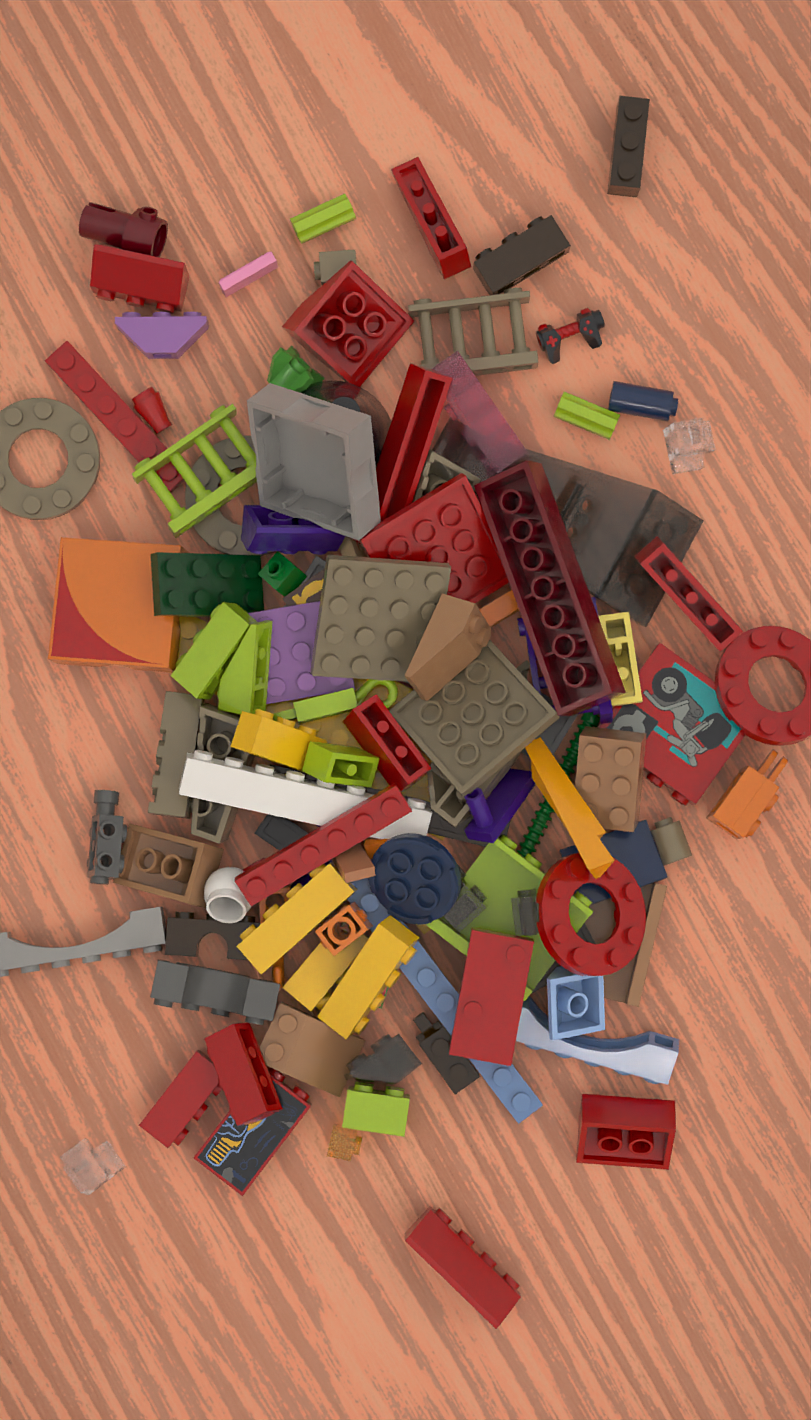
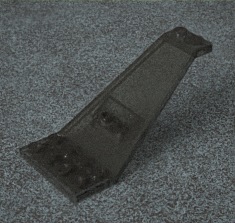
M449 418L432 449L437 454L481 479L480 482L526 460L542 463L567 533L569 528H573V534L569 539L589 593L619 613L629 612L630 620L643 627H647L665 591L640 565L635 555L658 536L682 562L704 521L658 490L478 434L455 418ZM475 490L474 493H475V495H476V497H477V499H478V501H479L477 492H476V490ZM586 500L588 506L585 510H583L582 505L583 502Z

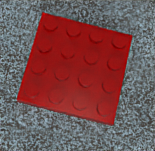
M460 473L381 521L359 540L368 558L449 563L451 573L447 595L465 601L477 603L509 583L483 509L466 475Z

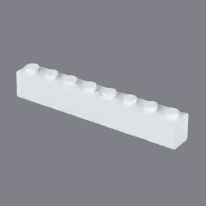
M195 750L194 754L187 753L179 785L180 795L319 826L324 825L374 795L366 793V788L361 786L347 785V788L335 786V783H326L319 779L317 781L304 779L305 775L296 771L288 770L286 774L274 772V767L264 764H256L255 768L243 765V760L233 757H226L225 761L214 759L212 753L202 750ZM408 798L412 812L370 837L390 839L406 833L427 836L432 811L429 806H426L425 801Z

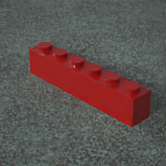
M412 363L409 365L376 467L381 521L412 503L452 378L445 374Z

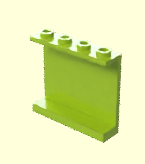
M503 834L494 843H488L462 877L460 894L451 910L441 918L426 925L464 955H467L472 927L532 938L534 946L524 994V1001H526L555 962L546 950L536 922H540L539 904H535L540 883L546 873L540 869L543 865L540 861L529 853L525 857L515 850L518 845ZM579 891L572 896L569 904L570 922L576 933L594 912L589 907L592 901Z

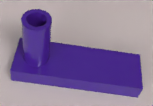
M510 768L487 799H485L480 788H476L471 794L464 796L473 817L464 830L468 839L494 843L535 786V782L532 779V771Z

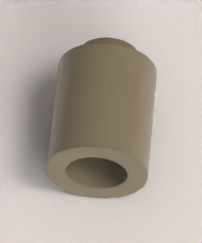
M672 817L654 823L656 829L652 830L651 833L663 866L692 856L680 820L673 822Z

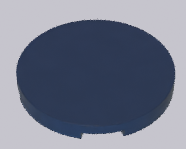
M415 833L394 836L384 842L371 859L375 866V876L368 878L371 892L375 894L379 902L388 910L387 913L397 920L418 925L431 923L448 913L459 897L461 875L455 859L442 844L428 836Z

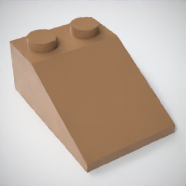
M442 593L405 674L406 679L422 700L428 701L474 661L480 655L482 648L488 644L491 637V628L475 603Z
M129 824L126 840L121 855H124V869L122 873H119V878L113 880V883L206 908L204 885L209 876L218 870L224 849Z
M281 1002L260 1045V1051L266 1066L340 1097L365 1040L353 1034L346 1040L320 1019Z

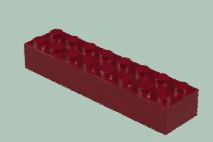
M526 460L474 485L557 715L574 716L625 694L624 685L542 463Z

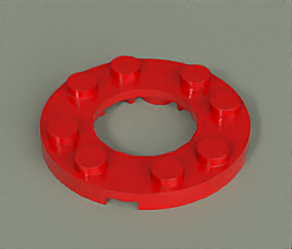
M762 626L750 629L733 640L718 661L715 671V691L720 707L728 720L732 719L737 726L745 731L744 734L749 738L764 744L784 746L796 744L811 737V640L801 633L780 626ZM777 657L787 660L794 669L798 670L802 675L805 685L804 698L799 706L791 711L776 712L760 705L751 694L748 684L749 671L754 663L762 658Z
M574 853L554 863L540 883L535 903L539 904L540 922H536L537 929L548 953L566 970L580 976L612 974L625 967L634 958L643 941L646 927V909L641 888L631 872L617 859L613 858L615 861L600 878L595 879L586 867L580 853ZM586 883H593L604 888L610 894L611 901L615 903L614 919L616 927L612 930L611 936L600 944L584 941L576 934L570 922V899L575 890Z

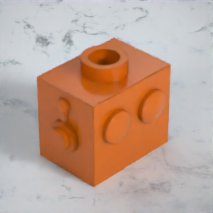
M353 902L350 905L346 904L339 908L337 915L334 917L326 918L321 923V927L315 932L321 939L320 942L325 949L328 948L332 955L335 956L372 928L373 925L368 920L366 912Z

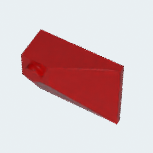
M350 260L302 302L282 328L345 382L360 387L414 323V320L365 272Z

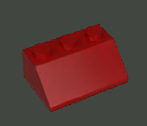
M94 244L90 287L93 293L97 294V298L105 301H114L115 298L124 299L126 304L143 308L144 304L156 306V310L159 312H169L171 314L174 313V310L182 312L189 281V274L185 263Z
M582 1094L576 1163L669 1170L676 1132L675 1101Z

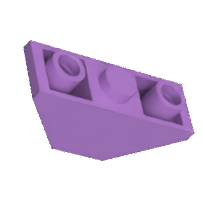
M137 312L122 313V317H115V324L118 330L148 359H179L209 329L207 316H201L200 312H184L183 316H171L169 312H154L153 317H141V314Z

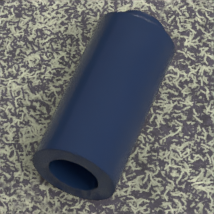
M613 381L608 410L668 421L670 416H676L679 399L673 398L674 391Z

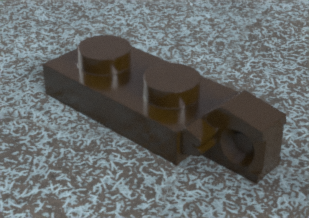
M423 1012L413 1019L422 1032L416 1036L420 1042L419 1045L454 1094H457L480 1077L467 1058L449 1055L451 1035L439 1021L432 1025Z

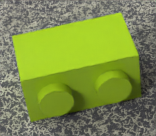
M310 741L302 771L326 783L372 787L379 758L358 747Z

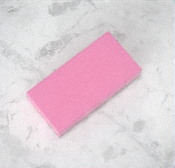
M267 252L220 279V289L225 297H228L278 268L277 260L272 252Z

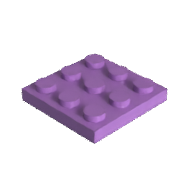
M320 601L248 613L257 622L272 621L266 704L329 694L350 688L355 689L353 678L312 676L310 672Z

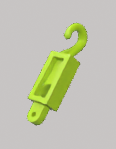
M369 679L356 692H354V688L293 702L294 709L274 713L273 719L274 721H277L278 717L287 720L297 719L298 723L301 724L350 712L362 704L366 695L379 684L386 686L389 691L388 698L383 701L386 708H389L397 699L398 688L395 682L391 680Z

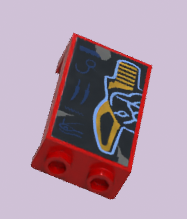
M271 1067L268 1072L283 1109L254 1124L237 1126L230 1112H228L194 1156L196 1161L241 1196L249 1189L312 1105L307 1101L310 1098L308 1093L297 1085L293 1089L283 1082L286 1077Z

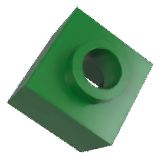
M279 551L273 555L258 573L260 577L284 597L299 587L307 577L305 573Z

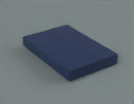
M647 820L638 822L634 832L615 830L601 837L600 840L610 855L631 872L640 888L667 878ZM573 845L561 849L559 853L561 858L570 854L579 853V851ZM593 883L583 884L574 892L576 894L579 891L592 901L591 905L611 898L604 888Z

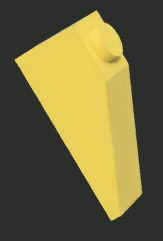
M629 612L598 616L626 691L625 694L611 699L612 706L643 702Z

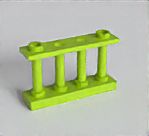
M233 404L227 408L225 405L220 406L210 414L211 419L152 460L149 457L145 458L134 467L136 471L132 473L136 484L146 479L170 512L171 521L167 524L175 538L185 533L257 482L255 470L256 454L231 420L237 415L236 407ZM219 427H222L247 462L245 464L247 468L238 475L229 470L206 438V436ZM195 444L221 478L220 483L222 486L213 492L210 489H205L181 455ZM170 461L197 497L195 499L197 503L189 509L181 508L156 473L157 470Z

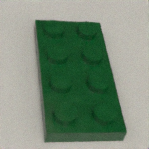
M163 552L151 554L154 616L210 617L212 611L223 602L235 603L247 613L264 610L262 577L258 575L262 570L261 555Z

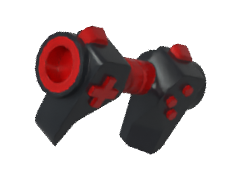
M585 308L577 314L576 322L554 329L550 324L540 325L538 331H536V337L541 350L545 351L548 360L555 364L560 361V344L562 339L581 333L592 349L600 347L602 340L599 330L605 327V323L600 310L590 311V309Z

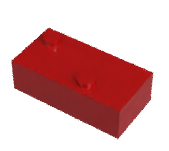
M471 928L449 1046V1055L511 1066L534 946L532 938Z

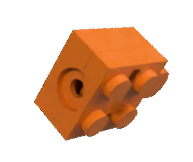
M774 749L767 755L757 771L751 766L741 768L706 818L735 839L751 837L761 824V821L758 820L760 814L766 811L769 812L779 798L775 793L780 787L773 782L787 764L788 759L783 756L767 778L763 775L778 755V752Z

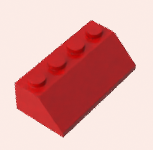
M430 1206L405 1232V1242L497 1329L521 1298L520 1292L517 1290L520 1285L508 1273L502 1276L494 1268L497 1263L488 1253L484 1251L480 1255L472 1247L475 1241L464 1230L455 1231L449 1225L453 1220L441 1208L435 1211Z

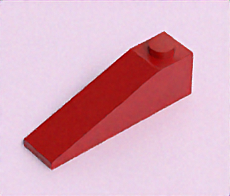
M419 157L392 168V174L443 279L471 268L467 247Z

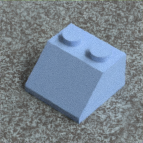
M562 966L556 967L547 978L549 1039L554 1041L605 1030L603 976H580L566 970Z

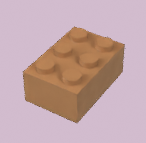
M585 726L579 735L575 788L604 829L634 832L639 822L647 733Z

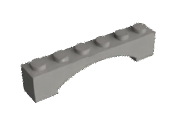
M163 907L129 912L130 919L113 932L94 941L70 947L36 946L12 938L11 932L0 933V977L9 976V969L20 967L21 973L40 971L39 964L50 962L52 968L70 966V959L81 957L82 963L101 961L100 954L111 952L113 958L131 956V949L142 947L143 953L162 951L161 944H166L167 934Z

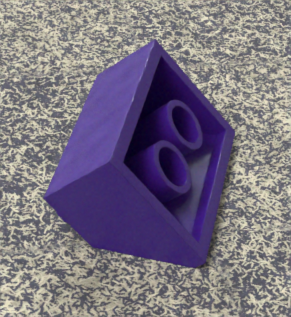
M244 505L241 541L246 550L254 554H266L268 551L296 554L298 551H309L313 554L323 555L327 551H338L346 537L324 529L309 520L293 518L260 505Z

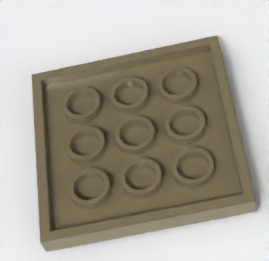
M327 555L310 669L312 676L408 681L405 677L406 671L442 593L447 595L451 573L449 563Z
M491 640L482 648L480 655L428 701L422 700L417 692L413 690L389 710L399 725L463 797L471 794L474 789L482 785L560 718L552 706Z

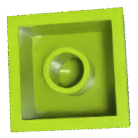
M355 1081V1086H348L342 1128L405 1136L410 1095L404 1094V1088L386 1086L385 1091L373 1089L374 1084Z

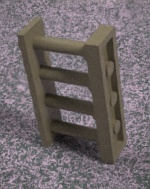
M509 288L504 290V294L440 302H432V299L415 300L414 305H408V314L410 317H419L424 357L419 366L438 371L452 379L536 369L539 363L537 351H530V348L526 347L521 304L529 303L530 291H522V288ZM509 306L514 349L511 350L512 354L500 355L499 351H496L491 308ZM479 309L484 353L481 354L482 357L470 359L469 355H466L461 311ZM449 313L454 356L451 357V361L439 362L435 355L430 315Z

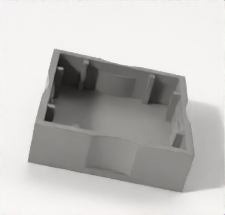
M271 383L247 400L251 439L256 453L255 470L260 506L293 518L309 520L324 529L358 541L381 522L370 415Z

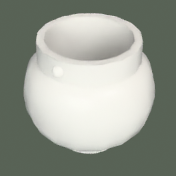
M236 867L219 868L207 879L204 885V900L207 912L215 920L222 923L238 922L244 918L252 907L235 883V877L243 873V870Z

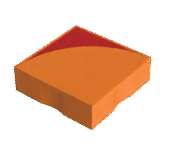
M61 537L48 659L56 664L91 667L118 665L133 670L173 673L176 669L175 664L178 660L181 632L179 616H154L151 554L157 552H189L181 545Z

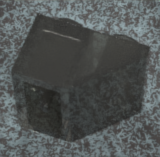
M387 1034L370 1046L373 1052L368 1056L363 1053L346 1065L349 1071L343 1076L347 1080L393 1085L400 1082L422 1063L400 1034L392 1037Z

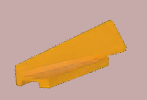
M541 737L534 739L525 747L531 759L532 779L568 830L590 873L595 879L600 878L615 861L600 840L606 831Z

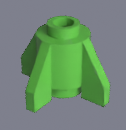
M290 346L287 351L280 347L273 355L267 381L268 383L300 393L311 384L321 382L325 378L314 369H311L300 358L296 348Z

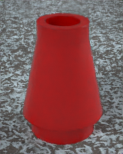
M150 387L132 398L135 404L133 408L154 429L156 434L172 425L159 391L155 392L153 387Z

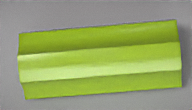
M343 194L290 218V222L297 238L303 244L355 220L356 216L346 194Z
M564 392L554 417L610 440L620 414Z

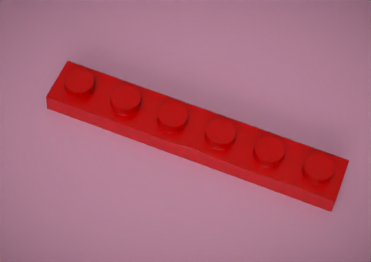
M68 341L63 343L45 360L49 367L138 463L148 457L152 460L168 449ZM171 461L156 471L170 492H173L185 481Z
M395 782L235 877V883L250 906H253L412 812V808Z

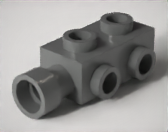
M95 790L94 803L97 804L96 815L92 816V824L89 831V858L87 860V877L90 878V883L108 885L109 880L119 878V873H122L124 869V855H121V843H124L126 840L127 826L123 824L124 816L114 815L115 805H118L119 792Z

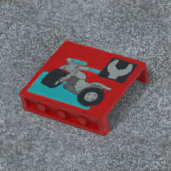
M659 643L638 672L643 702L614 706L612 708L613 722L601 724L598 728L647 733L643 768L648 773L646 779L659 788L663 785L673 791L671 797L684 806L688 803L696 805L744 738L745 731L737 726L732 719L729 721L725 716L716 696L715 682L666 646Z

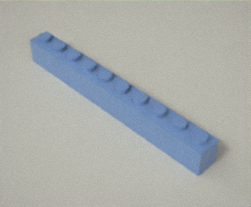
M368 878L353 881L351 883L358 890L347 900L350 904L355 902L360 909L366 912L368 920L373 925L370 930L374 932L378 924L389 916L388 910L379 902L375 894L371 892ZM397 920L405 927H407V925L404 922ZM417 941L414 945L417 952L407 965L402 963L400 969L449 1034L452 1035L459 994L420 942ZM469 1059L518 1124L543 1106L542 1102L513 1064L507 1066Z

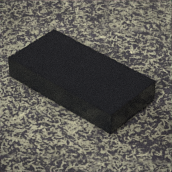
M270 814L266 815L255 831L256 835L279 851L309 834L289 819Z

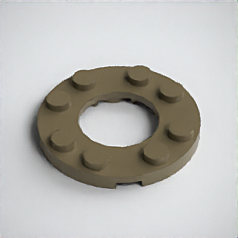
M47 398L24 399L1 410L0 506L18 517L30 520L57 518L78 507L96 483L100 468L98 442L87 421L72 407ZM45 429L55 433L63 440L68 451V465L64 474L56 483L44 488H32L21 484L13 476L9 466V452L12 445L22 434L31 430Z
M243 436L255 452L251 436ZM230 438L213 445L230 471L246 467L245 464L247 462ZM202 454L195 462L192 471L205 489H210L213 492L218 488L221 478ZM186 483L185 503L186 509H189L197 503L195 501L197 497ZM219 509L193 526L208 545L224 554L263 556L274 552L268 551L266 554H254L247 551L241 541L242 525L230 522L222 515Z

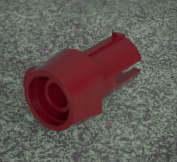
M89 202V206L86 205L80 217L79 236L122 250L160 257L167 239L168 223L166 220L157 217L158 211L152 207L138 208L133 214Z

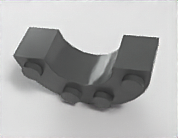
M158 960L150 998H154V1004L172 1008L173 1002L180 1003L181 1008L199 1011L200 1006L212 1008V1014L229 1017L230 1012L246 1016L245 1022L263 1025L264 1020L273 1021L280 984L212 968Z

